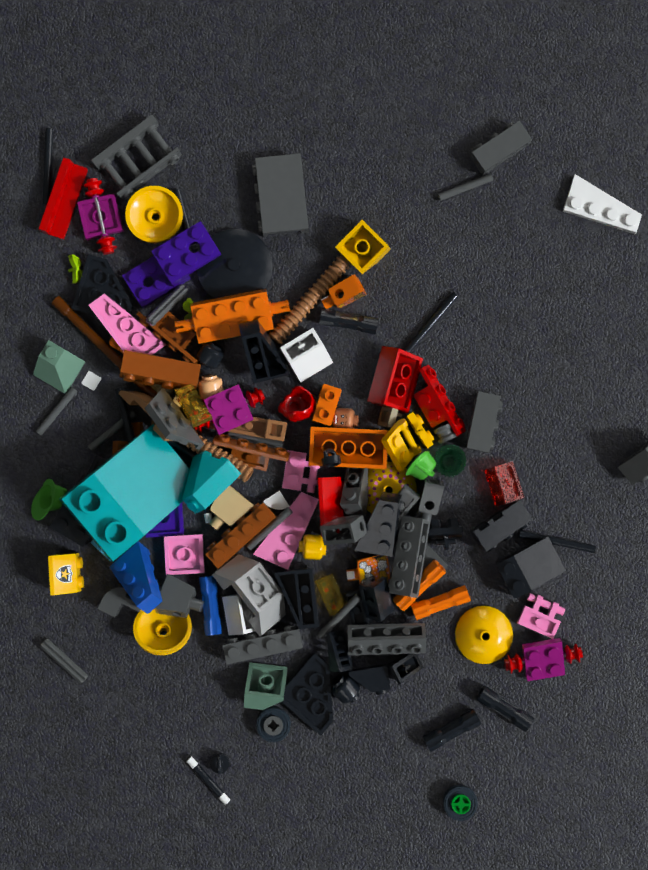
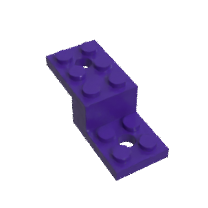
M200 221L152 250L153 257L122 276L141 307L145 308L176 289L180 284L191 279L189 274L216 259L221 253ZM193 243L200 245V250L196 253H192L189 250L190 245ZM147 277H151L154 280L151 287L144 286V280Z

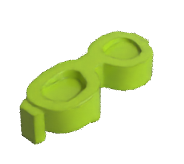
M69 255L68 258L73 268L68 269V272H72V284L80 282L83 273L79 268L81 260L75 255Z
M187 298L183 303V309L188 312L184 320L191 319L192 316L190 306L193 301L191 298Z

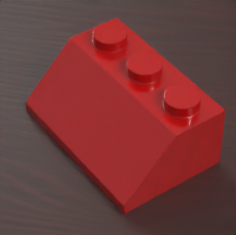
M382 346L367 401L382 407L395 408L398 411L409 413L423 358L399 348Z
M341 477L318 478L320 526L343 516L344 510L340 505L344 481H341Z

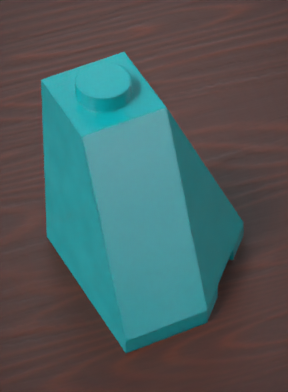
M203 451L192 458L182 500L195 514L203 511L241 473L229 459L224 457L218 459L212 457L211 452Z

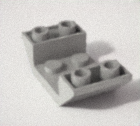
M238 554L212 574L223 590L232 585L255 616L248 622L259 636H262L286 615L284 594L260 562Z

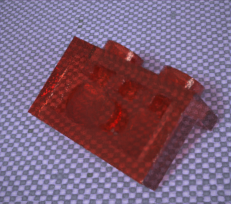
M513 461L485 470L486 480L489 483L492 499L496 506L525 498Z

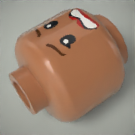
M337 408L330 427L354 429L358 427L359 417L355 415L354 410L351 408Z

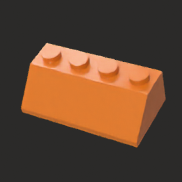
M311 427L309 466H322L323 452L325 449L331 448L341 458V464L334 467L387 469V451L381 440L388 430Z

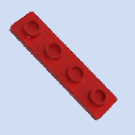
M430 365L420 368L419 371L428 386L413 396L431 428L447 420L456 436L465 432V424L455 412L454 404L446 396L445 388L437 380L435 370Z

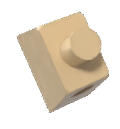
M229 486L214 500L210 510L216 515L209 524L216 530H219L224 523L233 526L237 520L250 511L254 504L233 487Z

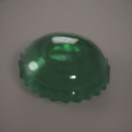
M446 444L436 451V455H434V460L436 461L435 469L445 477L458 476L466 467L465 452L459 446Z

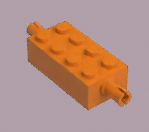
M267 289L191 303V319L175 321L177 333L189 330L196 331L198 344L241 336L239 324L258 320L265 331L273 330V314L290 312L288 300L275 303L269 302Z

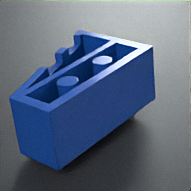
M138 541L109 568L135 605L149 614L162 602L158 582L154 576V566L151 564L149 556L150 551Z

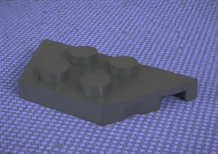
M162 388L145 407V410L166 439L177 441L183 445H187L190 442L194 444L195 449L200 450L205 444L190 425V421L184 417L179 406L174 403L166 390Z

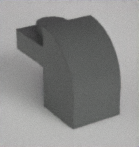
M123 586L108 591L97 608L113 617L118 616L123 604L137 612L141 611Z

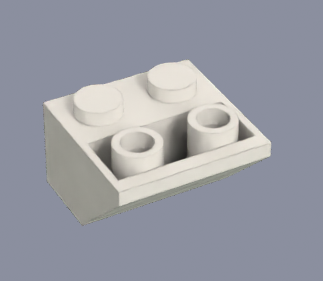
M314 328L280 347L300 382L333 363Z

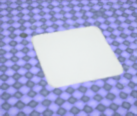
M88 371L82 384L94 391L101 377Z

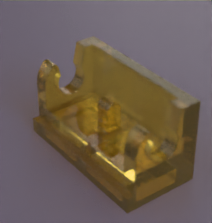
M190 384L180 389H175V394L179 405L194 428L213 418L198 395L197 390L187 393L189 390L194 389V386Z

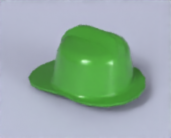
M430 451L420 454L409 466L405 474L419 480H424L428 476L433 477L436 461L430 455Z
M47 479L33 499L31 507L32 517L35 520H41L49 511L60 509L63 503L59 498L67 493V489L54 484L52 479Z

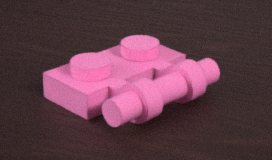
M288 450L290 457L285 465L282 488L301 491L302 484H308L307 492L314 493L315 486L318 484L316 478L320 466H309V461H306L307 453ZM305 467H310L309 479L303 478Z
M529 593L527 600L533 602L532 608L524 605L517 623L554 639L561 621L554 619L556 613L563 616L565 608L560 607L554 601L551 603L543 599V596ZM542 606L548 609V615L539 612V607Z

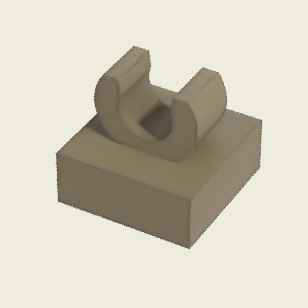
M382 407L377 425L392 428L396 417H402V414L398 413V409Z

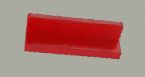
M63 157L39 226V230L42 233L65 239L88 172L86 167L76 165L70 159Z

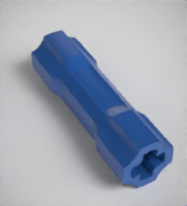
M213 576L199 577L200 591L204 601L203 622L205 635L222 634L217 600V581Z

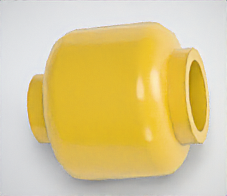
M306 534L303 537V541H299V552H302L304 559L320 560L323 555H326V545H324L321 535Z

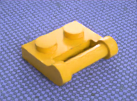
M406 419L398 420L381 440L396 469L402 471L414 456L422 451L411 435ZM400 431L402 432L406 442L408 443L410 447L409 449L407 448L404 440L402 439Z

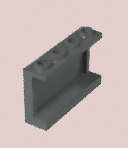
M301 153L255 158L256 164H252L253 176H257L258 183H254L255 195L259 194L260 200L256 202L257 213H261V220H258L259 232H263L264 237H267L268 234L295 231L309 233Z

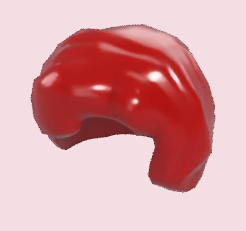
M295 386L292 388L291 393L286 395L282 403L279 404L278 412L288 418L289 421H302L312 415L316 402L309 390L302 386Z

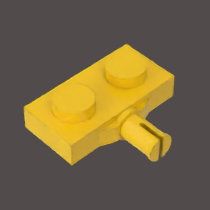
M414 412L407 415L406 419L425 449L434 445L432 442L434 437L429 430L425 431L422 424L424 422L420 415H415Z

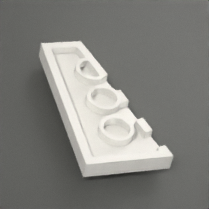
M576 174L573 176L563 212L629 233H637L642 214Z

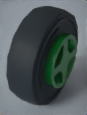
M454 785L444 794V810L453 820H468L477 811V796L468 786Z

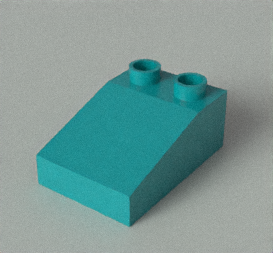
M153 424L59 498L111 561L116 560L183 502L182 498L190 469L169 443L164 441L153 430Z

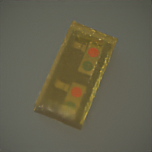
M332 573L315 580L330 616L337 614L345 605V601Z

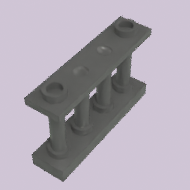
M150 115L92 159L99 171L106 169L121 190L117 194L121 200L130 198L136 189L169 164L177 163L182 155L178 147L172 151L157 132L159 124L153 115ZM146 135H151L166 154L158 162L142 143V138ZM132 146H136L151 166L144 173L140 172L127 155V150ZM117 157L122 159L136 177L128 185L111 165L112 161Z

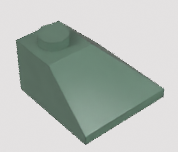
M48 340L38 356L33 375L66 394L84 366L85 361Z
M249 662L244 694V708L264 710L284 700L288 667Z

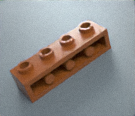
M124 350L119 377L128 382L137 380L142 381L145 385L152 386L158 384L165 389H173L174 387L180 388L183 392L191 393L196 391L201 364Z
M259 502L250 509L252 513L248 517L243 515L235 522L237 526L233 530L229 528L221 535L223 539L220 542L214 541L206 548L208 552L205 555L218 569L277 517L264 502L261 505Z

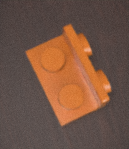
M327 384L322 385L311 422L328 426L332 424L341 389Z

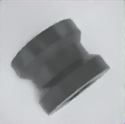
M450 424L433 430L434 434L439 438V444L457 437L452 432Z

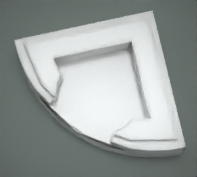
M280 491L264 500V503L273 509L282 510L290 507Z

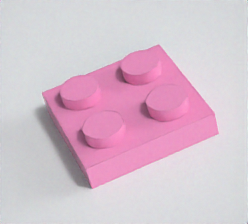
M203 534L164 536L166 575L205 573Z

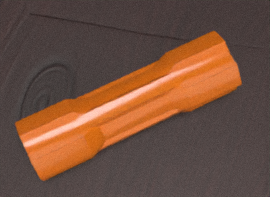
M435 559L422 572L418 597L446 573L444 567ZM395 595L393 597L394 603L403 611L417 599L402 595Z
M463 585L444 594L415 602L411 605L415 619L419 620L441 610L470 602L471 599L466 586Z

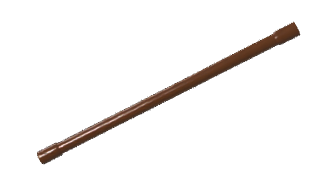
M60 296L56 297L51 304L63 316L67 317L121 370L122 358ZM137 380L133 382L143 393L152 398L157 395V392L150 385H145L142 381Z

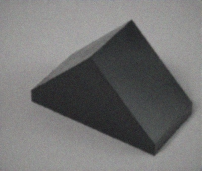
M413 653L406 654L388 663L398 685L424 668L418 655Z

